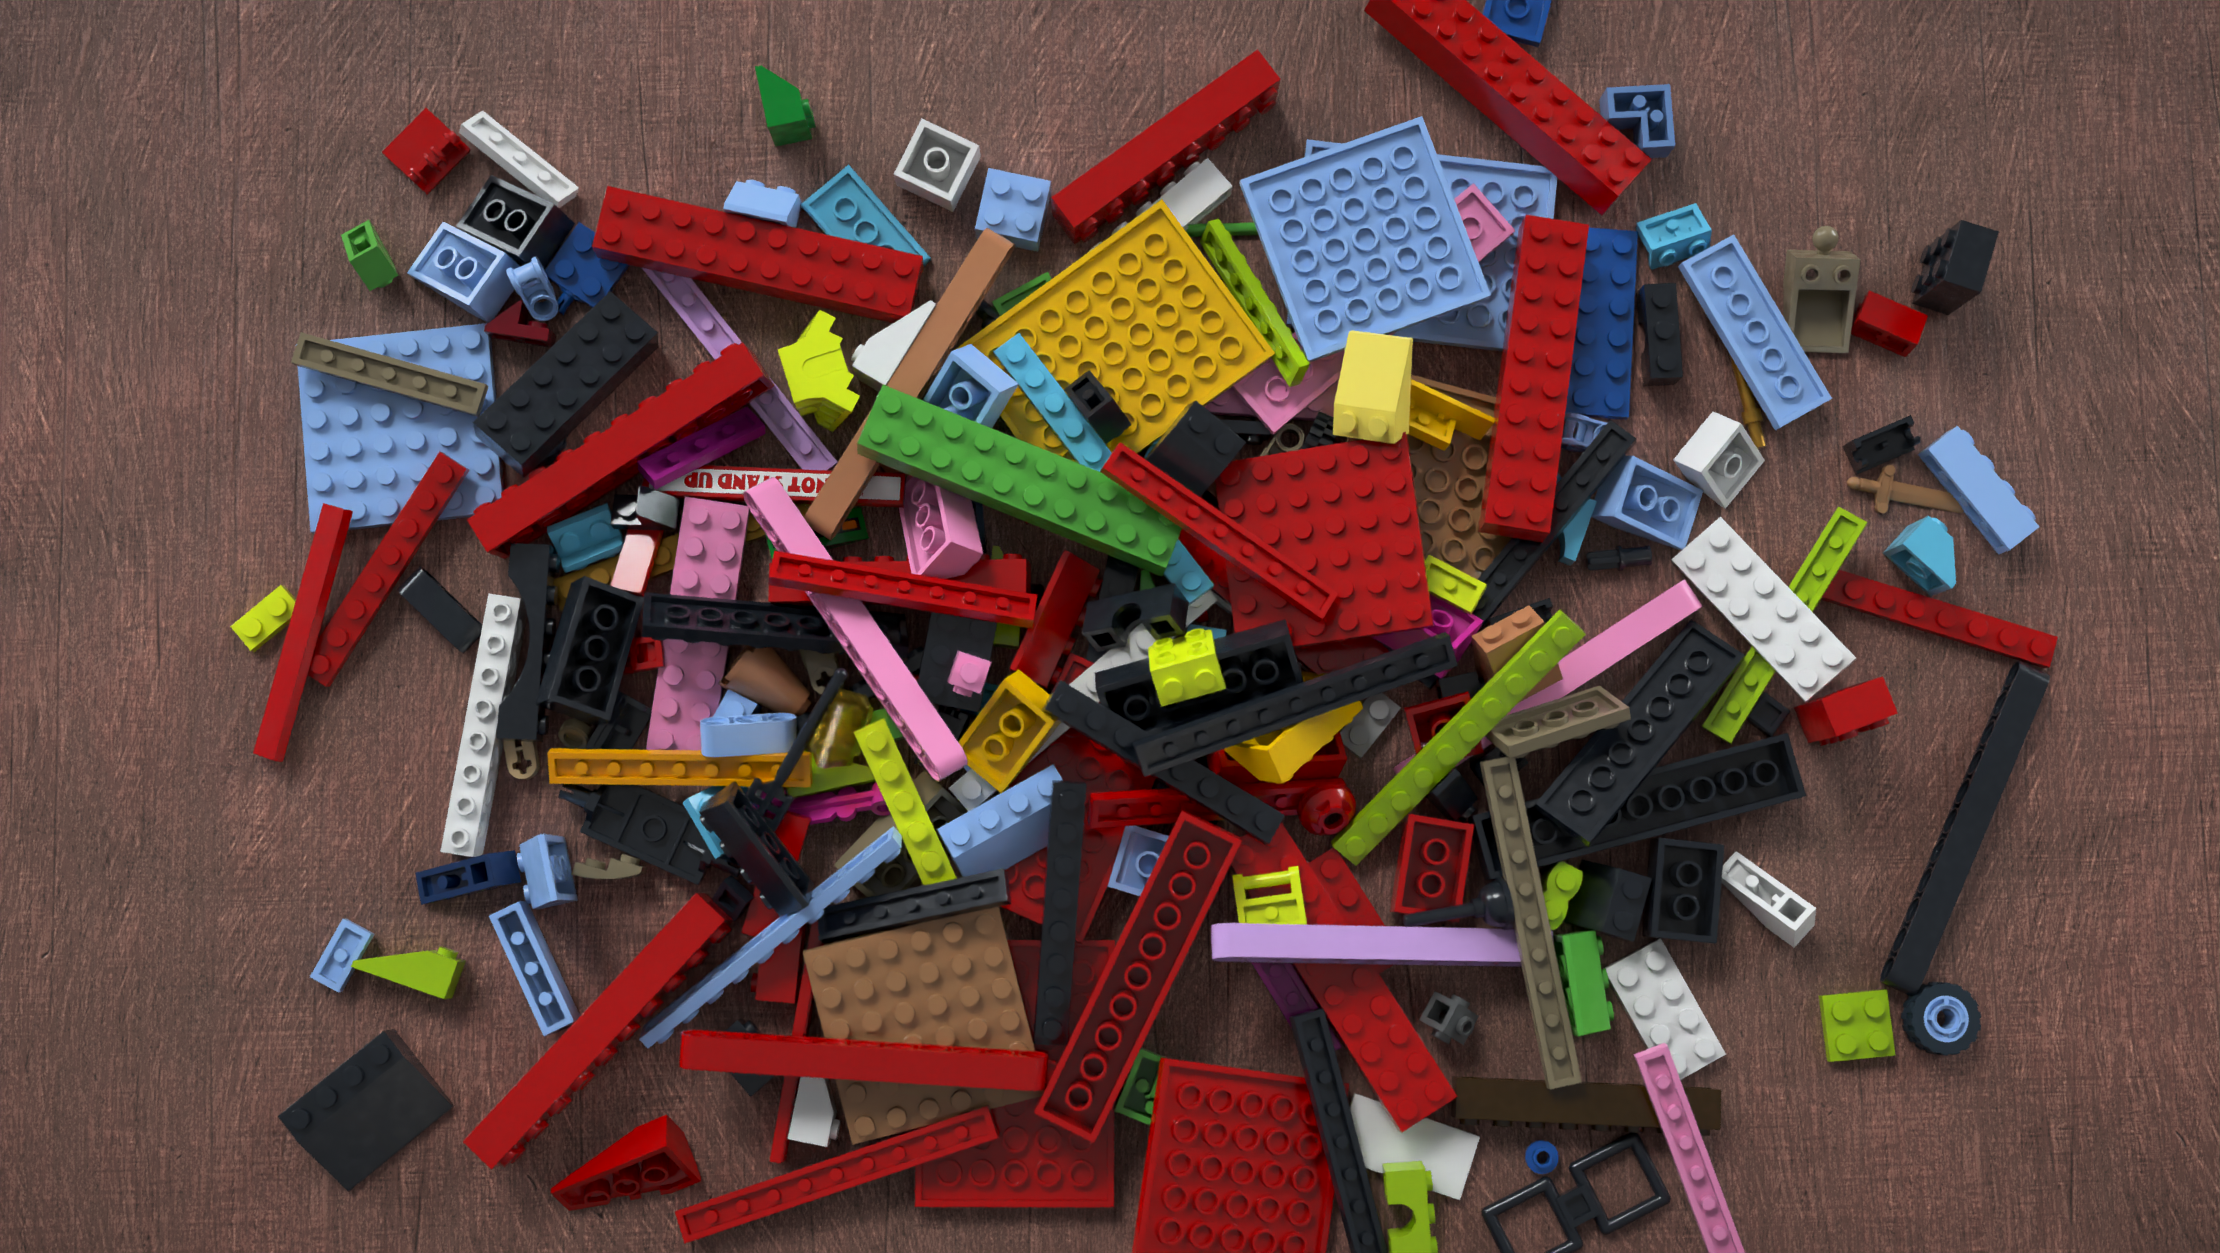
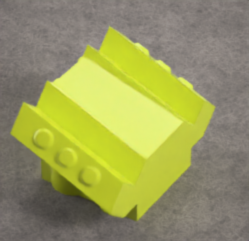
M819 310L802 331L797 342L779 348L778 353L794 404L800 416L814 413L817 424L833 432L852 413L860 395L847 389L854 375L849 373L840 343L843 338L829 332L836 318Z

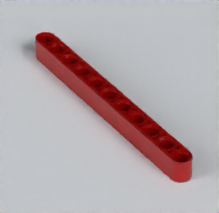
M707 1030L682 1031L679 1067L688 1070L1024 1091L1045 1090L1048 1055L1039 1051Z

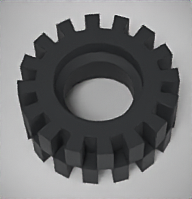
M1318 412L1302 449L1333 444L1336 435H1333V417L1323 412Z

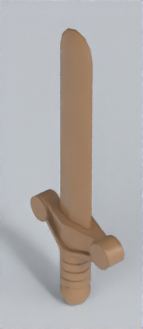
M1893 465L1883 466L1877 481L1864 478L1859 479L1857 477H1851L1847 481V485L1851 489L1874 493L1875 511L1879 514L1888 511L1889 500L1955 513L1964 512L1960 504L1949 492L1893 481L1895 473Z

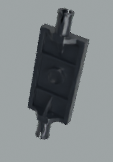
M563 784L562 787L573 791L574 794L563 790L559 792V799H564L584 808L586 818L580 830L581 833L683 879L701 885L708 868L711 866L729 873L735 878H738L741 873L739 868L730 865L731 862L740 866L734 857L729 858L725 854L717 859L714 858L685 806L638 785L602 784L598 789L592 791L578 784Z

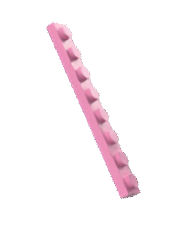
M1666 1043L1633 1054L1708 1253H1745Z

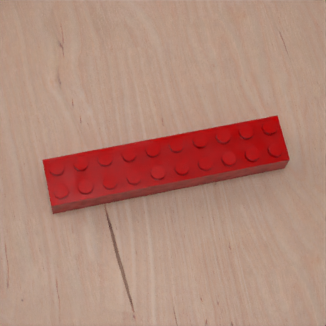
M1369 0L1364 11L1600 215H1603L1652 160L1467 0Z
M607 186L592 244L597 258L889 323H895L913 311L923 270V256L611 186Z
M1525 215L1519 227L1493 417L1495 421L1492 425L1478 532L1543 542L1550 533L1589 224Z
M743 342L739 345L733 343L725 347L720 352L721 356L711 363L710 361L702 362L693 369L694 374L684 380L682 378L674 380L666 386V392L660 396L646 398L639 403V409L632 414L618 416L610 423L611 427L600 433V431L590 434L583 440L584 444L576 450L569 449L562 452L556 457L557 462L548 468L540 467L528 475L529 480L520 486L515 484L502 491L500 499L492 504L486 502L478 506L473 511L475 515L468 518L467 521L486 552L503 559L509 558L510 543H532L547 533L548 526L574 516L640 473L638 471V461L731 415L775 386L756 355Z
M1182 809L1036 1107L1035 1114L1095 1143L1242 842L1241 837Z
M1282 822L1270 844H1264L1249 834L1241 837L1242 842L1230 865L1235 875L1243 874V877L1288 871V867L1298 866L1307 925L1348 926ZM1291 884L1249 889L1245 890L1250 899L1288 894L1292 893ZM1291 963L1319 1008H1324L1326 1019L1398 1131L1404 1132L1458 1097L1373 964Z
M695 893L462 1141L491 1170L501 1165L505 1168L510 1163L514 1164L527 1150L523 1145L526 1142H530L533 1138L536 1140L549 1127V1124L546 1122L548 1118H552L555 1114H561L573 1101L569 1096L579 1089L583 1090L595 1078L596 1075L592 1073L596 1067L599 1068L602 1064L604 1066L608 1064L619 1052L615 1047L620 1042L629 1041L640 1030L641 1026L638 1022L643 1017L646 1018L648 1015L650 1017L654 1015L664 1004L661 998L666 993L675 992L686 981L687 977L684 973L689 968H697L705 961L710 954L707 949L711 944L721 943L731 933L733 929L729 925L733 920L711 900L712 898L707 893Z

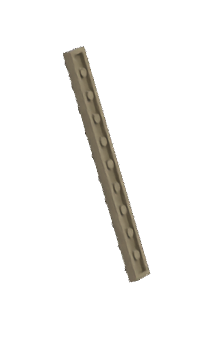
M1507 756L1480 762L1503 878L1508 885L1513 901V926L1546 1087L1554 1089L1582 1083L1516 759Z

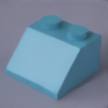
M1927 516L1908 525L1883 552L1887 558L1929 596L1952 589L1956 584L1953 537L1947 533L1948 529L1945 524L1936 518Z

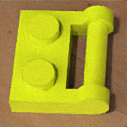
M1292 866L1288 867V871L1243 877V874L1232 875L1239 923L1307 925L1299 867ZM1291 884L1292 893L1246 899L1245 890Z

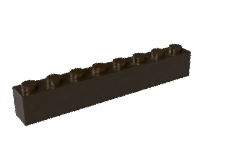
M1452 1076V1088L1458 1097L1451 1101V1116L1460 1119V1124L1480 1125V1120H1493V1126L1512 1127L1513 1121H1525V1127L1545 1128L1546 1122L1558 1123L1559 1129L1578 1130V1124H1591V1130L1611 1131V1125L1624 1126L1625 1132L1644 1133V1127H1657V1133L1663 1134L1644 1084L1582 1082L1548 1089L1545 1080ZM1683 1086L1701 1136H1710V1130H1721V1090L1712 1087Z

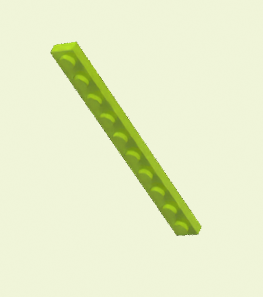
M1559 610L1331 841L1332 847L1357 866L1586 635L1584 630Z

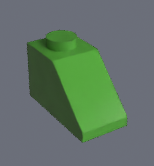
M370 220L341 235L349 262L369 291L377 287L387 286L398 276L394 262Z

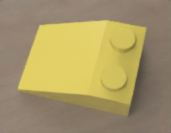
M1349 331L1334 401L1333 435L1395 444L1402 439L1403 432L1409 434L1413 338Z

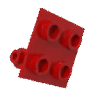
M425 108L382 153L428 195L471 149L455 132L446 127L434 114Z

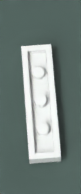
M483 110L461 124L459 133L538 197L552 202L560 208L577 196L579 187Z

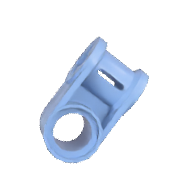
M537 256L531 258L530 263L521 267L506 269L512 286L522 298L534 319L548 321L556 316L559 307L554 289ZM540 299H547L544 302H537Z
M1565 413L1561 448L1574 452H1584L1606 426L1607 422L1591 419L1581 414Z

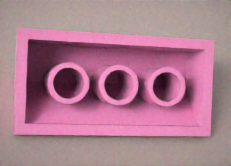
M908 475L905 485L904 508H899L911 573L941 579L964 575L983 555L971 499Z

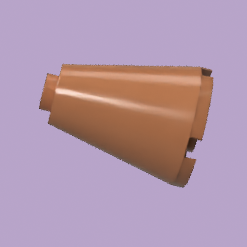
M746 645L729 668L731 670L726 676L724 675L718 683L724 689L732 690L777 713H791L799 717L811 704V701L807 699L810 692L773 647L758 649Z

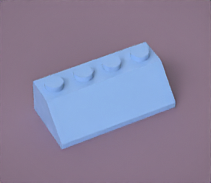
M1054 764L937 829L962 877L1003 868L1006 870L1047 847L1052 780L1063 781Z

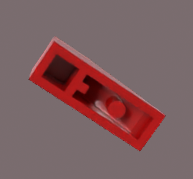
M807 923L798 929L799 933L792 941L787 944L781 942L773 949L774 953L771 957L759 965L758 973L753 972L751 992H756L755 1000L798 1003Z

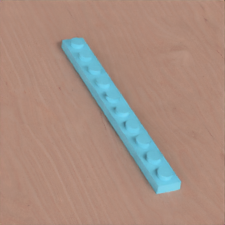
M1016 334L994 350L995 357L1005 367L1011 378L1019 384L1018 387L1024 392V395L1030 400L1031 404L1043 417L1044 421L1049 425L1074 460L1081 465L1100 472L1112 452L1021 334ZM1178 539L1163 575L1170 584L1175 583L1188 600L1189 605H1191L1214 588V584Z

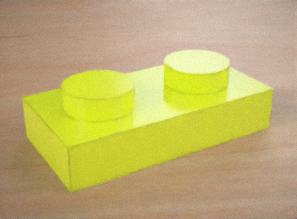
M1428 555L1425 565L1429 593L1472 615L1487 588V584Z
M280 585L230 627L249 650L255 652L290 623L296 599L285 586Z

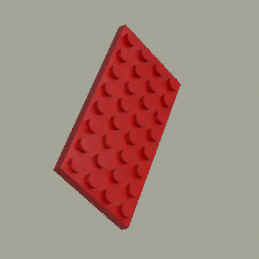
M1070 652L1057 681L1061 680L1069 685L1094 663ZM1070 727L1027 764L1009 785L1008 789L1053 764L1063 781L1086 782L1087 784L1075 941L1082 944L1108 886L1125 826L1090 828L1088 823L1090 793L1150 790L1156 778L1151 775L1144 777L1141 769ZM1047 847L1006 869L1009 876L1011 904L999 906L1039 925H1042Z

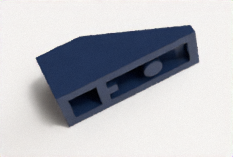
M515 850L488 853L415 873L421 905L521 883Z

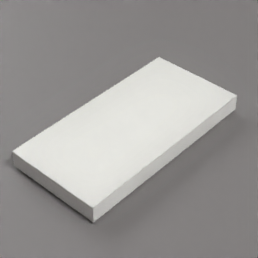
M1354 1093L1350 1103V1111L1365 1168L1383 1174L1382 1164L1422 1161L1425 1171L1431 1170L1433 1191L1460 1200L1480 1136L1428 1118L1422 1119L1401 1133L1397 1130L1379 1101Z

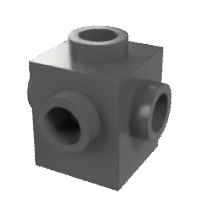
M1434 991L1419 1020L1433 1028L1434 1030L1431 1035L1449 1044L1451 1039L1464 1045L1468 1036L1472 1033L1479 1016L1468 1009L1470 1003L1454 994L1449 999Z

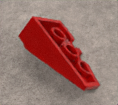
M666 1114L633 1129L553 1186L551 1194L568 1211L606 1205L609 1204L611 1198L629 1196L630 1200L641 1199V1193L660 1190L661 1195L674 1193L701 1182V1175L684 1132Z

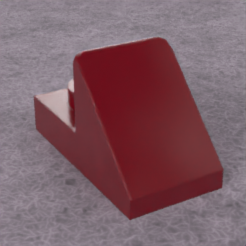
M523 300L518 301L491 320L484 328V332L491 339L549 348L555 344L556 335L548 329L547 324L529 321L528 325H526L529 310Z

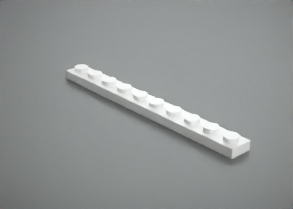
M1210 590L1188 606L1185 629L1218 601ZM1140 623L1129 633L1126 646L1110 649L1069 685L1099 703L1095 688V673L1149 658L1148 648L1157 640ZM1061 722L1029 763L1070 727ZM970 769L949 787L950 791L968 812L981 805L997 791L973 769Z

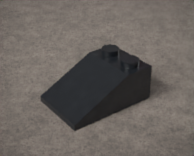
M490 175L456 227L505 252L519 266L530 263L531 258L537 256L545 269L575 223L554 203Z
M1195 400L1184 408L1145 457V460L1200 497L1223 472L1246 442Z

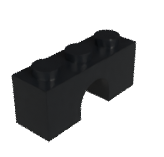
M1676 283L1644 284L1636 293L1638 324H1643L1645 331V347L1640 355L1643 386L1675 385L1683 378Z
M1175 583L1087 602L1082 634L1097 652L1126 646L1130 631L1140 623L1145 626L1155 640L1185 634L1189 602Z

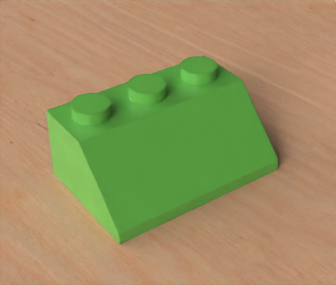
M1595 930L1554 935V949L1572 1035L1582 1036L1611 1029L1610 1021H1614V1012L1611 1002L1606 1001L1605 988L1609 987V980L1606 969H1601L1599 956L1604 954L1601 937L1596 936Z

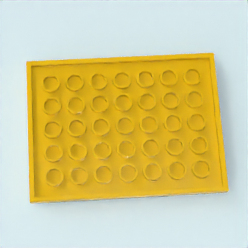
M1162 199L956 348L959 349L972 344L1011 377L1005 370V367L995 357L993 351L1020 333L1063 390L1090 370L1132 424L1119 437L1107 443L1106 446L1113 452L1119 442H1121L1137 454H1140L1158 438L1162 437L1188 404L1196 400L1205 407L1270 360L1275 354ZM1017 387L1000 414L1015 437L1076 462L1044 421L1043 417L1031 404L1030 400L1024 395V392Z

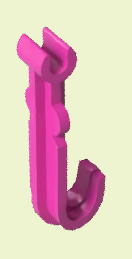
M877 783L873 784L870 791L857 793L853 787H844L838 792V795L827 792L798 797L794 799L788 811L812 818L810 825L831 822L837 816L841 821H850L856 816L857 812L872 810L873 813L881 816L890 814ZM763 791L760 793V797L765 798V796L767 795V793ZM774 798L771 803L781 807L783 802ZM769 810L765 813V816L774 819L776 815Z

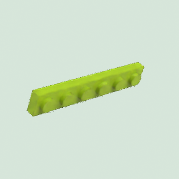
M1220 219L1208 221L1200 240L1202 247L1231 294L1275 352L1271 358L1288 386L1300 385L1310 363L1293 338L1291 330L1285 325L1278 314L1276 306L1266 295L1261 282L1251 271L1246 258L1236 247L1229 231L1225 229Z

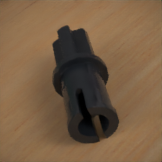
M1619 545L1615 549L1590 551L1586 554V565L1590 571L1617 568L1618 571H1623L1624 567L1651 566L1652 551L1648 545L1632 548H1622Z

